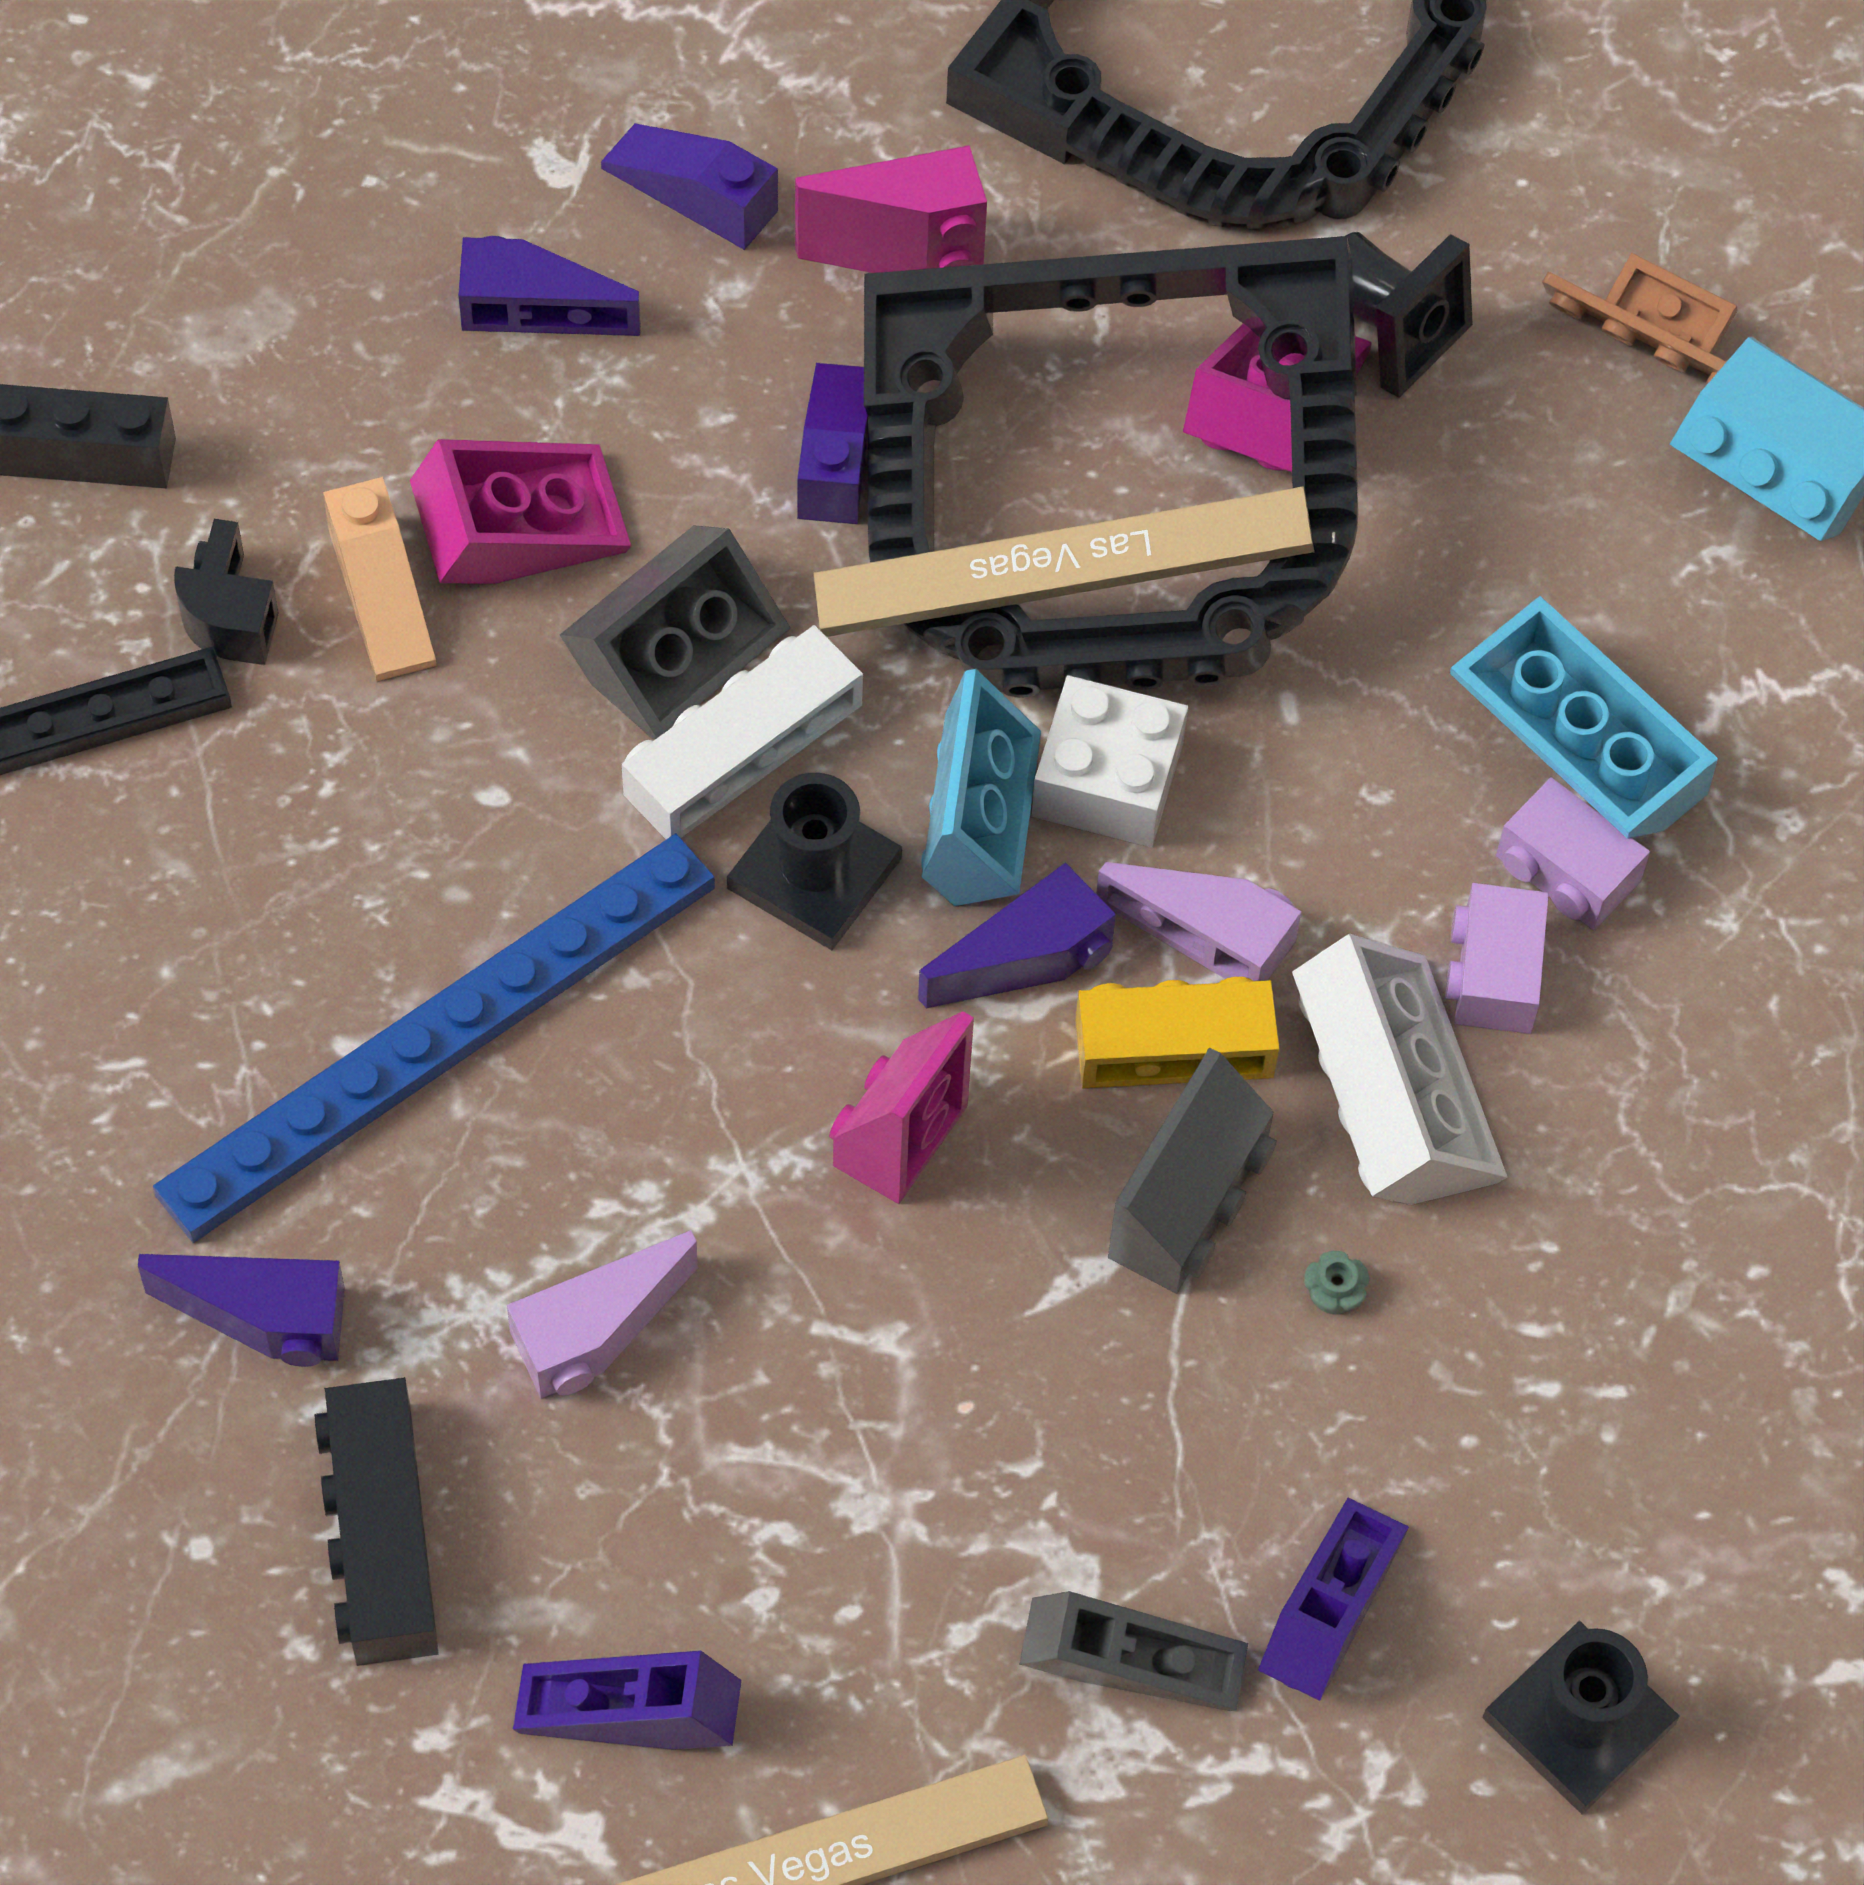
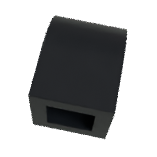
M214 518L208 542L199 541L197 545L194 569L175 567L174 584L183 626L190 639L199 648L205 649L213 646L216 657L265 665L279 614L273 581L239 576L244 558L239 524L235 521Z

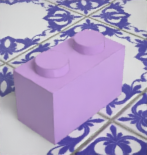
M1550 777L1504 825L1496 857L1502 860L1507 871L1518 880L1530 882L1542 892H1549L1548 896L1562 914L1574 920H1581L1595 931L1641 882L1650 851L1633 838L1627 839L1600 813Z
M1472 883L1467 906H1455L1451 943L1462 944L1460 962L1450 961L1445 994L1446 999L1457 1000L1455 1024L1531 1034L1540 1001L1549 892Z

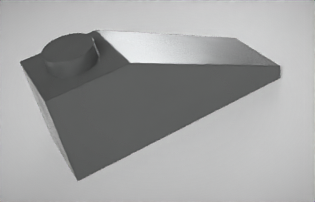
M1067 1591L1032 1598L1019 1665L1079 1682L1221 1710L1235 1711L1237 1710L1248 1643Z

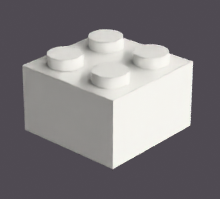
M1067 675L1034 779L1031 817L1153 847L1183 746L1188 705Z

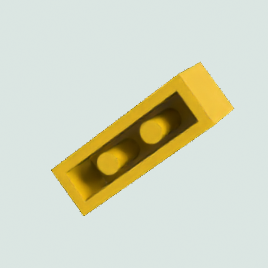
M1238 976L1226 978L1219 983L1191 985L1182 980H1168L1158 983L1154 987L1126 988L1120 984L1107 983L1095 986L1091 990L1078 991L1075 1022L1082 1089L1188 1083L1209 1047L1220 1052L1245 1080L1274 1078L1279 1053V1042L1271 980L1253 981L1250 978Z

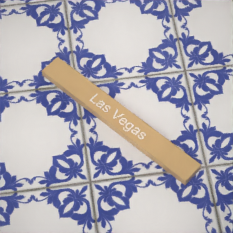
M1303 486L814 572L813 574L820 630L826 637L1306 554L1314 552Z
M1025 1754L615 1885H863L1047 1826L1048 1815Z

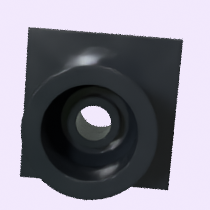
M1352 232L1346 236L1353 263L1354 318L1377 328L1380 387L1400 398L1473 325L1470 244L1450 234L1411 271L1385 254L1360 232Z
M805 773L789 779L776 791L770 806L771 820L727 875V889L832 951L902 859V846L859 821L860 806L854 791L844 781L825 773Z
M1579 1620L1485 1709L1482 1718L1583 1815L1676 1725L1680 1715L1647 1685L1648 1675L1644 1659L1638 1649L1628 1639L1610 1630L1588 1629Z

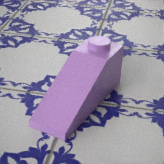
M1105 862L1098 874L1096 894L1114 913L1224 979L1240 976L1250 978L1253 981H1267L1296 942L1302 911L1295 908L1292 902L1279 891L1270 888L1263 889L1247 879Z
M691 1230L507 1305L510 1333L541 1399L556 1392L558 1395H570L587 1387L595 1376L602 1374L698 1269L697 1242Z

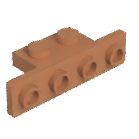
M1633 253L1630 254L1605 300L1551 272H1547L1542 281L1546 292L1552 296L1549 302L1551 306L1578 320L1586 313L1604 322L1601 330L1613 339L1628 346H1633L1636 339L1657 349L1653 355L1654 358L1676 371L1685 373L1688 366H1691L1709 376L1706 382L1708 384L1726 363V361L1713 354L1738 311L1737 306Z

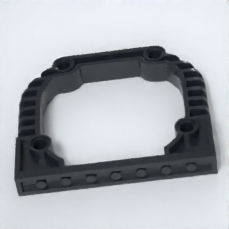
M1001 0L949 65L946 104L1064 165L1074 154L1085 160L1087 166L1097 171L1103 169L1116 176V181L1126 186L1134 185L1144 190L1147 197L1157 202L1163 200L1175 206L1178 213L1187 217L1196 215L1209 219V224L1224 227L1228 223L1247 224L1248 229H1264L1270 222L1294 217V222L1297 224L1316 216L1319 212L1333 219H1347L1361 212L1377 190L1385 192L1390 187L1398 172L1401 156L1406 150L1413 153L1419 147L1428 128L1427 120L1432 113L1436 111L1441 114L1447 108L1454 95L1458 77L1462 72L1467 75L1471 74L1477 66L1485 46L1480 40L1487 9L1486 0H1412L1406 31L1407 47L1352 122L1331 123L1315 129L1301 142L1293 155L1287 157L1245 158L1207 146L1102 91L1101 71L1097 64L1088 57L1079 54H1064L1052 29L1047 10L1054 0Z
M1347 236L864 274V407L868 414V550L870 563L935 551L936 426L946 424L955 418L962 408L964 395L957 373L977 348L993 335V313L1064 308L1068 311L1082 312L1090 310L1096 305L1123 303L1131 307H1145L1155 303L1156 300L1219 295L1228 296L1233 317L1260 337L1258 350L1267 386L1275 395L1290 400L1293 488L1304 486L1314 552L1271 559L1258 576L1230 578L1212 583L1196 595L1187 610L1030 620L1018 604L904 623V625L932 648L947 656L959 659L964 671L977 669L1000 692L1017 698L1037 695L1042 689L1063 688L1067 675L1104 685L1126 684L1133 689L1149 690L1160 687L1166 681L1188 680L1195 685H1217L1224 682L1225 678L1250 675L1262 668L1270 656V640L1277 639L1299 626L1304 621V616L1332 593L1350 560L1357 534L1359 509L1355 414L1357 387L1353 263ZM1296 353L1305 356L1302 361L1289 366L1279 363L1283 357L1289 354ZM928 381H941L939 386L930 392H917L919 387ZM1241 628L1251 631L1249 637L1241 643L1229 644L1222 641L1225 635L1234 629ZM1001 645L1004 647L1001 653L994 659H977L980 651L987 646Z

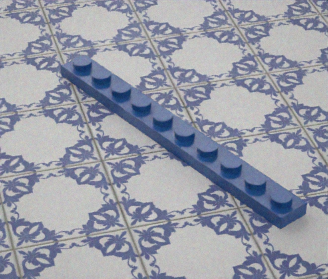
M675 833L154 1184L153 1189L156 1198L191 1242L195 1243L714 890V875Z

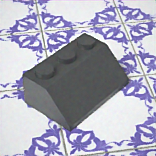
M693 525L563 631L560 637L591 685L649 737L657 739L673 727L677 718L685 710L702 703L787 632L790 626L729 528Z
M1209 1047L1115 1202L1108 1259L1176 1294L1189 1274L1199 1278L1203 1273L1216 1243L1209 1239L1220 1222L1226 1226L1231 1225L1246 1196V1191L1240 1189L1241 1185L1250 1171L1258 1175L1262 1173L1277 1140L1269 1137L1274 1112L1220 1052Z

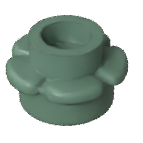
M1342 1251L1323 1253L1317 1263L1312 1262L1309 1264L1304 1275V1284L1309 1290L1312 1302L1320 1310L1329 1314H1343L1358 1307L1366 1298L1367 1292L1364 1288L1370 1281L1365 1265L1360 1260L1349 1259L1348 1254ZM1339 1276L1343 1279V1284L1339 1286L1334 1285L1331 1279Z

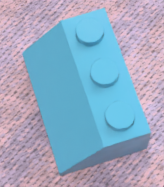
M1748 337L1700 392L1670 442V445L1819 541L1840 535L1864 496V407L1753 337Z
M977 669L965 671L945 713L942 740L937 749L938 767L934 794L929 803L930 822L926 849L923 851L921 858V877L954 906L1019 894L1041 730Z

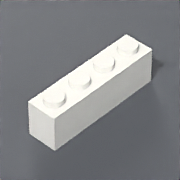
M815 625L797 638L795 636L785 638L772 650L769 658L751 671L743 670L732 676L724 685L722 691L702 706L694 705L685 710L677 718L671 729L654 741L645 740L635 746L627 755L625 762L622 763L623 795L665 839H668L675 833L682 838L862 706L863 673Z

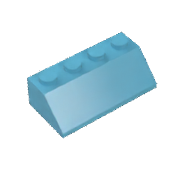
M1541 596L1521 610L1450 669V674L1627 839L1665 831L1708 795L1718 758Z

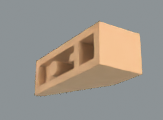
M383 477L323 492L329 533L376 681L437 666L403 539Z

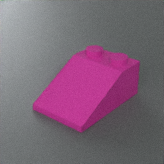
M970 145L795 178V250L799 259L870 273L984 264L987 200Z
M1242 324L1196 368L1183 432L1202 439V442L1211 448L1232 450L1254 458L1265 468L1292 472L1290 400L1275 395L1267 386L1258 350L1260 337L1249 327ZM1355 336L1356 376L1370 353L1372 345L1371 341ZM1296 353L1289 354L1283 357L1279 363L1289 366L1302 361L1305 356Z
M438 439L409 480L439 583L496 584L626 553L631 547L600 444Z
M962 1011L903 1039L891 1058L882 1055L876 1061L865 1081L864 1088L867 1090L856 1107L847 1104L841 1110L830 1130L829 1137L833 1139V1166L900 1204L968 1106L974 1017Z

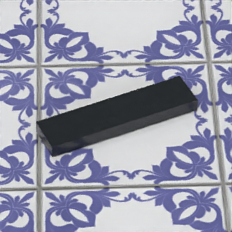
M213 646L1 707L0 775L232 708L230 695Z

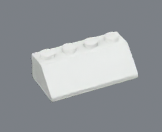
M1348 934L1292 971L1300 993V1009L1311 1024L1320 1049L1318 1054L1320 1065L1331 1080L1340 1105L1338 1109L1340 1121L1351 1136L1360 1161L1358 1167L1359 1175L1364 1185L1371 1192L1372 1197L1413 1205L1497 1184L1507 1178L1425 955Z

